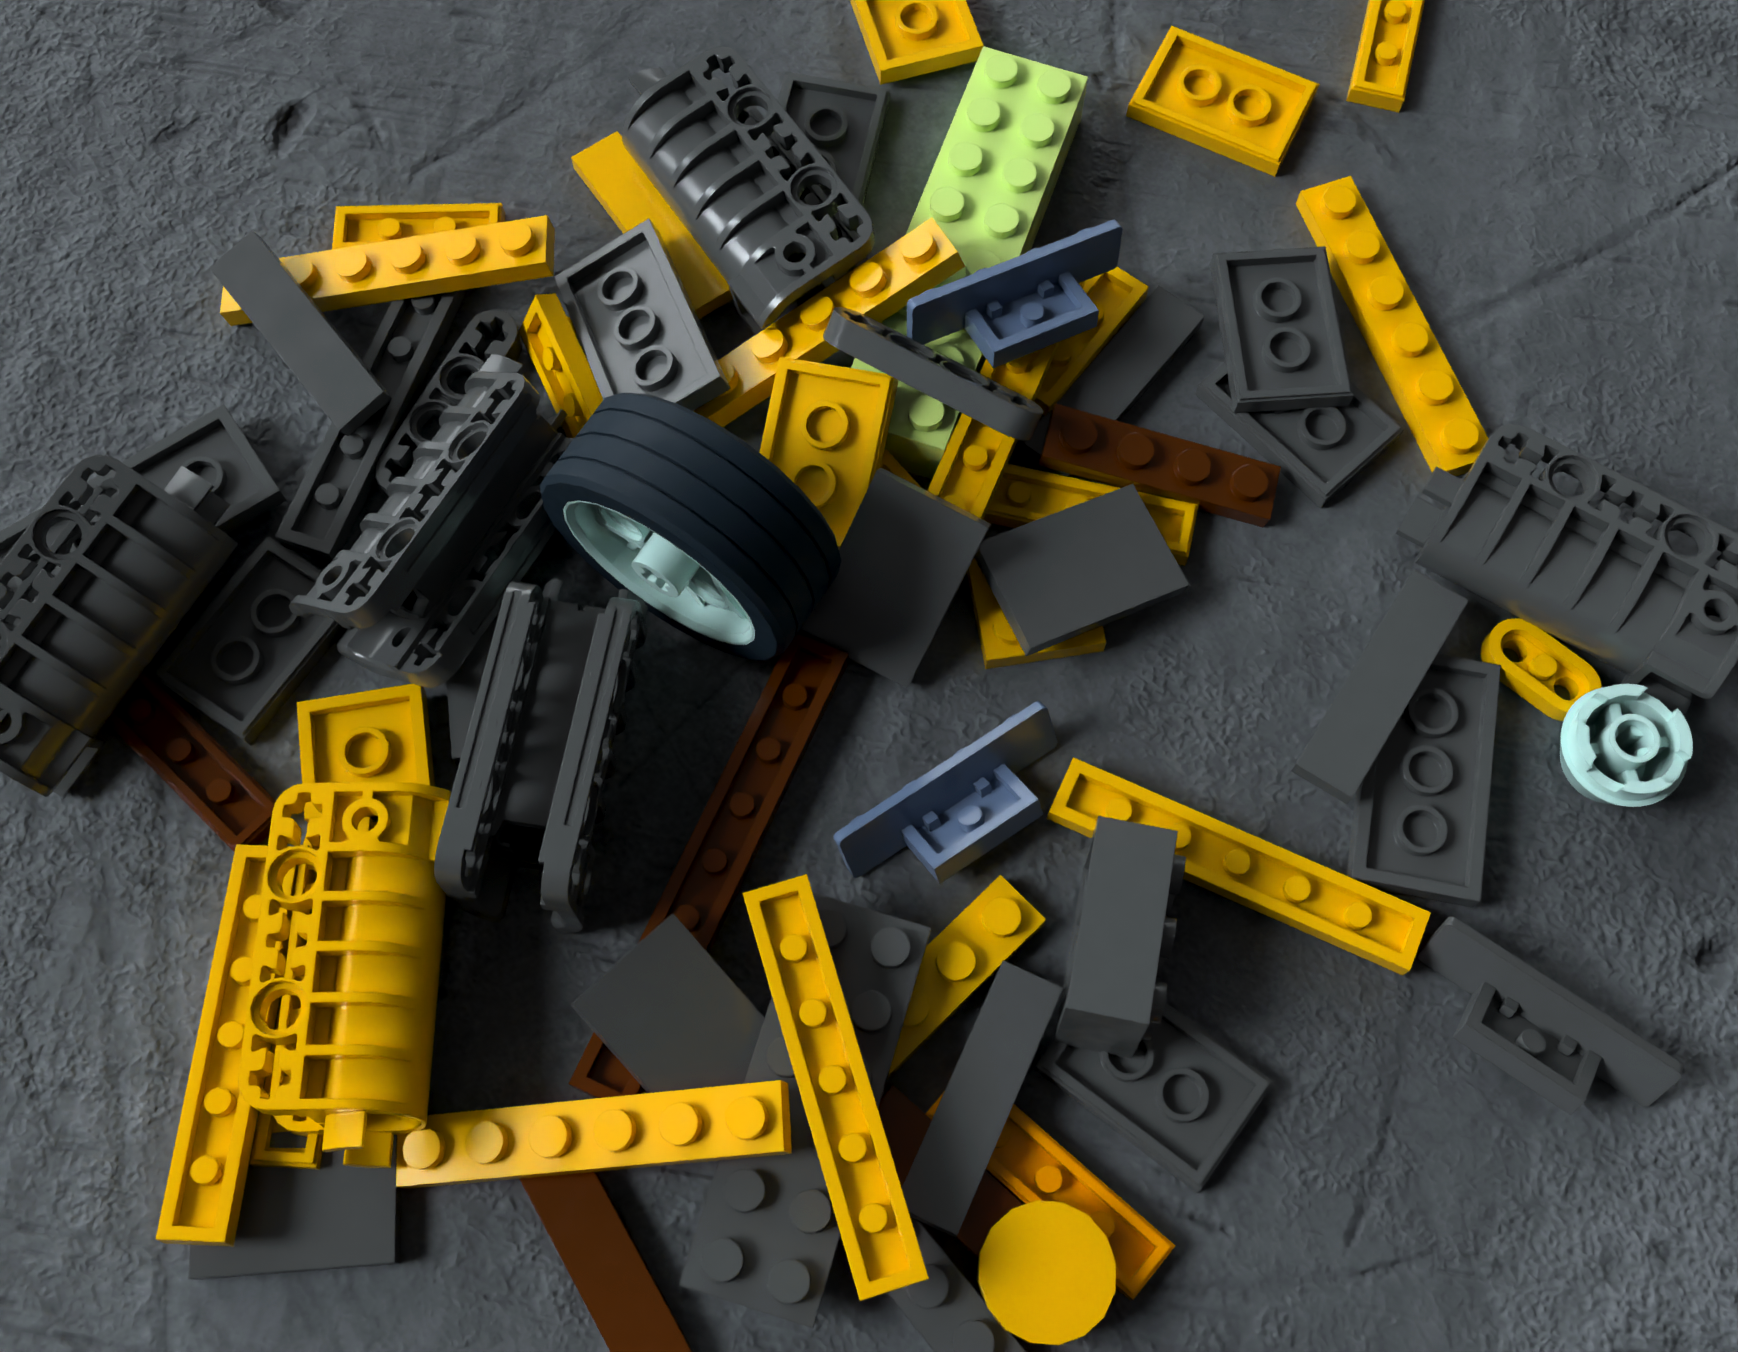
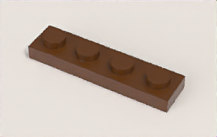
M1056 403L1050 414L1038 462L1040 466L1119 488L1134 484L1137 492L1198 504V510L1262 528L1271 518L1281 466Z

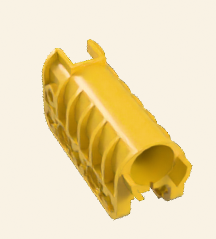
M411 782L302 783L293 785L283 791L276 800L272 811L238 1073L239 1092L245 1102L263 1114L273 1115L278 1124L294 1135L307 1137L308 1134L323 1135L322 1151L344 1150V1166L391 1168L394 1135L419 1131L427 1125L446 893L435 880L434 863L439 837L451 796V791L431 785ZM312 802L318 812L322 814L321 817L309 819L303 845H300L301 828L291 816L292 814L302 813L305 803ZM369 815L378 816V822H373V820L371 819V817H366V816H369ZM287 844L294 845L293 847L287 848ZM298 865L294 896L287 895L283 892L282 887L284 876L290 869ZM280 907L292 911L291 919L284 912H279ZM289 936L287 958L285 959V956L275 948L276 941L287 940ZM271 973L284 977L271 979ZM282 996L278 1030L270 1029L266 1023L268 1007L275 999ZM263 1041L276 1044L275 1054L267 1047L262 1048ZM273 1071L269 1099V1093L257 1085L259 1077L270 1076ZM300 1117H307V1118H306V1120L301 1121V1118H300Z

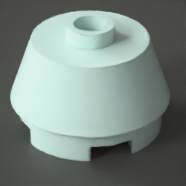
M1616 684L1586 693L1570 707L1562 724L1560 762L1564 775L1580 794L1596 802L1626 807H1641L1663 800L1681 783L1687 769L1688 760L1691 759L1693 753L1692 734L1682 712L1678 708L1671 712L1659 699L1644 692L1648 689L1647 687L1637 684Z

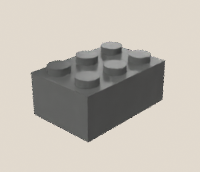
M1098 816L1084 861L1054 1042L1067 1043L1068 1046L1098 1052L1105 1051L1108 1054L1132 1058L1141 1039L1151 1041L1155 1023L1160 1024L1167 994V983L1156 981V977L1160 978L1165 958L1169 959L1171 956L1177 920L1165 916L1170 915L1174 895H1179L1185 870L1186 857L1175 854L1178 831Z

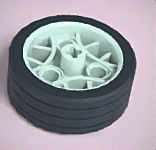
M628 392L605 397L540 484L544 509L553 525L570 546L592 568L617 589L629 590L643 599L648 607V611L694 639L731 655L751 660H768L783 654L839 573L842 560L833 531L817 507L791 479L762 454L715 422L677 403L652 395Z

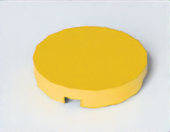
M1036 1200L1011 1209L990 1228L979 1252L978 1285L987 1309L1005 1331L1028 1343L1061 1345L1085 1336L1105 1317L1116 1291V1260L1107 1236L1088 1214L1064 1202Z

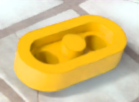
M1512 618L1498 623L1482 642V662L1501 665L1499 681L1552 719L1564 721L1570 707L1581 696L1602 687L1598 673L1588 662L1544 630L1523 619ZM1503 648L1514 650L1519 657V662L1509 660L1504 655ZM1554 685L1566 688L1570 694V700H1564L1555 693Z

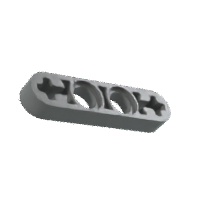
M835 307L823 334L824 340L830 345L1000 433L1023 441L1031 439L1044 411L1032 400L857 311Z
M497 309L485 310L477 314L469 322L380 456L375 467L376 478L387 498H389L387 487L394 479L395 473L397 471L407 473L415 463L411 447L417 448L421 442L430 441L421 437L422 427L428 421L440 418L447 407L457 406L466 395L451 391L452 381L461 374L478 372L484 365L482 361L484 356L488 359L491 354H496L517 361L523 348L522 338L514 318L507 312ZM500 332L504 333V342L494 340L487 348L484 340L486 336L496 338Z

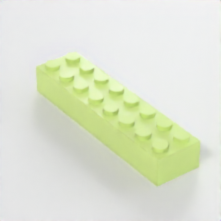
M983 46L906 234L933 217L958 251L965 267L934 288L972 275L980 269L990 268L1031 250L1081 120L1088 81L1087 76ZM907 306L881 323L907 336ZM965 328L924 344L980 373L986 360ZM857 358L854 359L851 366L853 369L884 373ZM898 381L884 450L887 449L906 471L933 479L962 413Z

